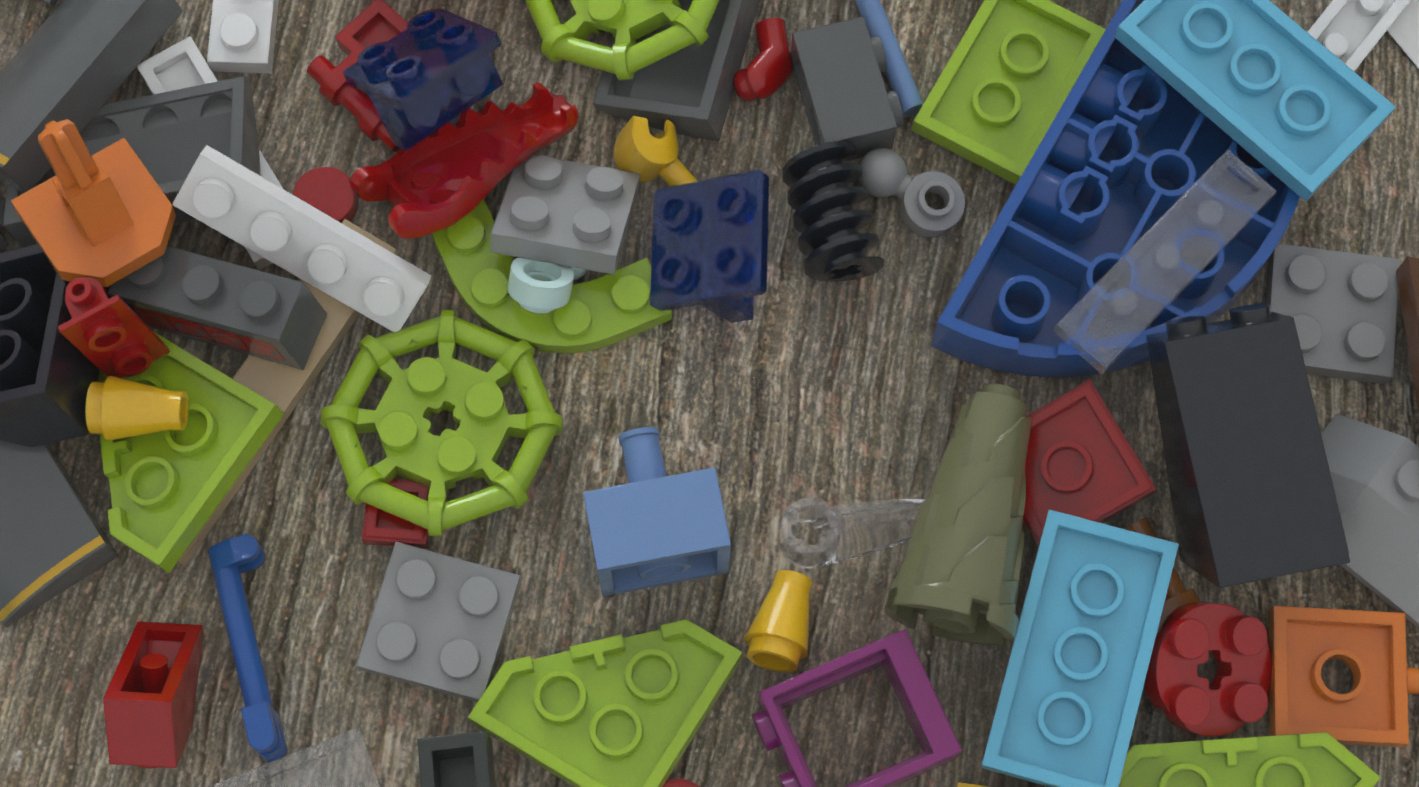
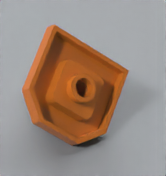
M66 119L59 122L53 120L45 124V130L38 135V142L56 175L10 201L16 213L61 279L72 281L79 277H92L98 280L103 287H108L164 255L176 213L171 202L126 139L122 138L91 156L75 123Z

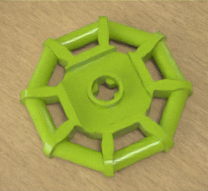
M525 0L542 40L541 52L550 61L560 62L566 60L616 74L618 80L622 81L633 79L636 71L692 44L701 46L709 38L706 30L720 0H693L688 12L681 9L679 0H570L576 15L564 24H561L551 2L558 0ZM667 24L672 26L636 44V39ZM599 30L612 33L615 38V44L611 48L586 41V38L591 32L600 35Z
M442 310L441 316L375 338L368 334L357 343L360 350L331 404L321 409L320 424L329 431L349 486L346 490V495L354 504L367 503L427 529L429 536H443V530L511 506L515 509H520L529 501L526 493L554 436H558L563 432V417L555 413L533 358L535 348L524 339L516 342L456 317L455 310ZM438 343L439 358L422 357L412 362L409 368L403 370L394 359L395 357ZM456 344L492 358L497 362L488 372L458 361L455 359ZM378 373L389 385L376 410L358 408L375 374ZM515 379L528 412L509 415L500 388ZM441 411L452 412L453 420L460 424L457 430L445 429L440 436L431 434L432 426L427 418L433 413L439 414ZM376 432L386 458L369 467L357 434ZM509 436L523 438L524 441L509 471L496 464ZM399 475L413 482L428 486L430 488L428 501L393 487L389 483ZM472 477V481L484 478L490 486L447 501L446 490L456 487V482Z

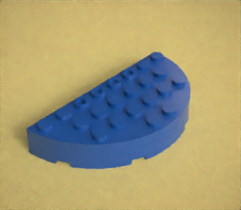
M1123 0L937 321L931 342L932 347L960 360L985 368L1024 376L1056 378L1090 376L1125 369L1150 360L1146 335L1166 332L1165 322L1188 316H1205L1206 324L1213 323L1219 319L1252 284L1284 235L1298 205L1300 196L1114 37L1118 26L1144 0Z

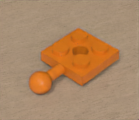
M1273 606L1268 610V646L1272 660V677L1269 687V736L1327 732L1343 745L1402 748L1409 744L1408 694H1419V668L1407 667L1405 613ZM1336 659L1344 662L1350 668L1353 674V686L1349 693L1338 694L1325 686L1321 677V669L1326 660Z

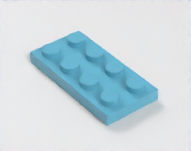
M1144 0L1118 26L1114 36L1305 202L1389 118L1396 106L1270 0Z
M1048 510L981 768L1047 787H1119L1179 546L1178 543Z

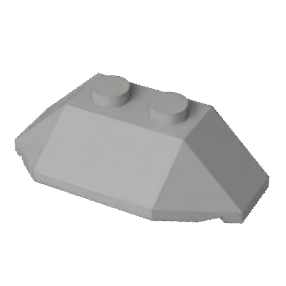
M1337 414L1324 428L1321 435L1349 551L1350 563L1341 564L1340 566L1397 612L1405 613V618L1419 629V446L1405 436Z

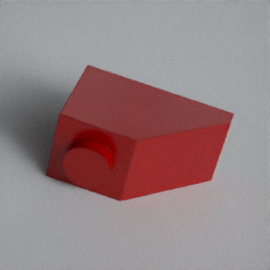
M137 622L103 697L109 764L132 765L147 769L158 767L177 768L193 725L203 642V625Z

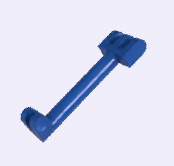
M242 534L211 546L208 549V555L245 708H241V713L249 744L265 761L278 763L286 757L288 749L280 715L273 709L241 578V573L258 569L263 565L265 552L252 535Z

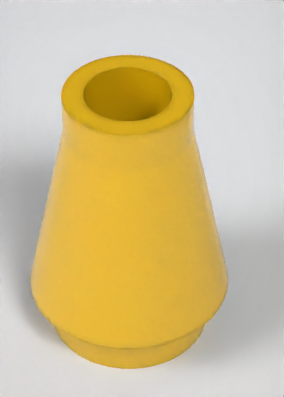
M108 376L105 382H92L89 386L85 408L86 424L91 434H103L107 441L167 430H185L189 413L188 396L185 391H171Z
M779 570L775 573L773 584L744 637L745 643L749 646L746 656L753 664L775 672L790 673L796 671L799 661L808 656L810 593L813 581L808 576L791 570Z

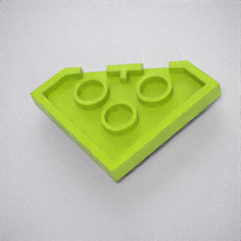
M155 333L168 346L170 353L153 361L144 372L131 377H123L122 379L171 391H185L189 403L185 430H167L110 441L105 440L103 434H100L103 472L109 478L112 509L107 510L110 535L165 572L170 573L283 417L284 413L273 402ZM99 369L97 382H105L107 376Z
M684 619L660 625L661 629L625 638H622L621 634L570 646L569 651L532 659L531 656L514 659L503 663L469 714L468 719L478 729L485 731L488 735L573 787H663L743 660V654L737 648L689 620Z
M1322 732L1132 745L1127 751L1119 787H1374L1381 777L1329 733Z

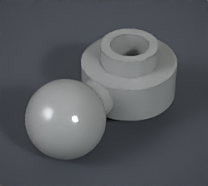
M887 148L870 151L859 164L862 169V175L858 178L861 186L867 189V193L875 197L885 198L895 195L900 198L899 210L903 222L911 231L920 236L938 237L946 234L956 225L964 212L965 197L962 188L955 179L945 173L928 171L913 178L907 174V167L903 158L897 152ZM932 192L940 195L944 201V208L936 210L929 207L925 201V194Z

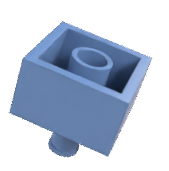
M656 427L636 428L623 432L618 436L619 444L622 446L628 484L583 492L602 597L729 573L731 542L716 468L667 476L659 442V429Z

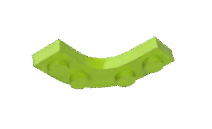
M485 199L473 211L452 226L431 233L451 282L468 310L492 332L507 336L518 342L525 339L532 346L538 347V351L569 354L597 350L672 320V310L648 258L616 270L615 275L606 274L588 282L572 285L570 300L563 307L548 313H534L525 310L509 295L507 290L510 268L514 259L510 255L491 252V232L495 222Z

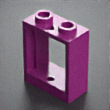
M906 629L759 692L757 703L761 711L752 714V719L766 751L778 748L788 772L778 776L782 787H817L783 709L881 666L884 667L922 749V753L845 787H895L950 763L961 754L962 749Z

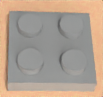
M532 154L513 169L491 232V252L615 275L639 192L640 174Z
M1277 244L1268 259L1265 304H1269L1270 312L1294 318L1307 374L1378 384H1387L1393 378L1398 298L1396 270L1399 268L1400 259Z
M395 542L356 666L361 671L478 702L494 675L522 582L520 575Z

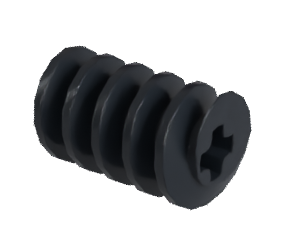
M840 140L813 146L795 155L782 168L783 182L790 187L787 192L788 204L796 210L793 214V225L798 232L802 233L798 237L799 250L807 256L804 260V272L809 278L825 282L851 281L875 274L884 265V259L881 257L864 256V252L878 245L879 238L874 233L858 232L859 229L872 223L874 218L869 210H853L854 206L861 204L867 199L868 193L867 189L863 187H847V184L856 181L862 175L861 166L858 164H842L843 161L856 154V146L851 142Z

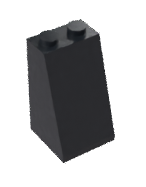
M1252 304L1230 309L1229 320L1206 324L1205 316L1181 317L1165 322L1166 332L1146 335L1176 535L1179 544L1180 561L1218 588L1350 563L1346 537L1294 318L1270 312L1269 304Z

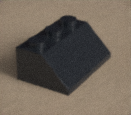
M38 244L0 253V440L27 447H36L88 435L89 431L85 413L86 397L90 384L97 382L99 368L60 333L58 329L59 325L72 319L65 303L66 287L71 281L61 279ZM111 285L108 286V287H104V289H105V291H106L107 296H108L109 299L112 298V297L108 294V291H109Z

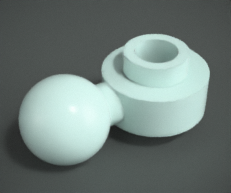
M518 257L511 264L507 290L509 295L525 310L534 313H548L563 307L569 302L573 281L582 277L587 270Z

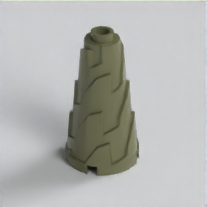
M1002 384L983 385L982 392H976L971 395L969 403L962 405L952 439L949 441L940 461L930 495L921 504L901 567L888 591L884 612L896 622L915 630L919 613L924 615L923 620L926 623L932 625L929 635L980 645H1004L1005 639L1011 643L1014 642L1019 618L1016 615V605L1024 548V532L1021 529L1026 500L1025 463L1032 417H1026L1028 405L1020 400L1021 393L1018 390Z

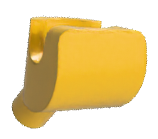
M632 116L619 132L613 155L619 170L640 174V182H649L661 176L680 198L699 182L677 158L679 146L675 125L671 121H665L664 132L652 136L648 127V119Z

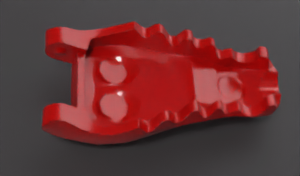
M537 82L533 85L531 98L523 104L511 102L504 110H500L495 103L488 101L483 110L475 112L469 105L464 106L461 111L460 120L456 124L450 123L443 117L438 118L430 133L417 130L400 151L389 160L380 165L365 166L356 170L349 180L350 187L363 201L389 200L395 207L388 216V223L391 229L401 238L409 239L425 236L452 226L473 211L488 193L520 163L542 147L552 144L572 132L580 116L576 106H571L563 95L550 93L542 83Z

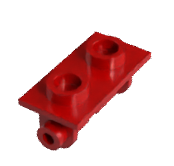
M79 277L69 282L66 287L65 303L72 319L59 325L58 329L107 377L123 378L138 375L148 369L153 361L170 353L168 346L118 295L110 299L108 298L103 285L98 280L92 277Z

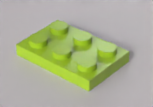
M984 0L915 117L911 131L1016 185L1106 29L1049 0Z

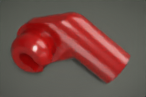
M767 18L755 25L760 54L748 64L746 69L737 71L733 79L734 89L737 95L744 101L751 102L758 97L766 99L772 96L791 76L793 70L785 21L781 18Z

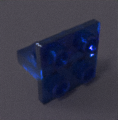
M430 9L414 16L408 22L407 29L388 42L376 43L363 50L358 55V62L344 70L343 75L349 85L369 95L394 145L407 151L503 85L489 54L500 47L502 42L496 31L444 9Z
M755 170L656 190L654 193L650 290V305L659 311L701 305L731 323L753 320L754 296L762 295L767 290L769 176L761 170Z

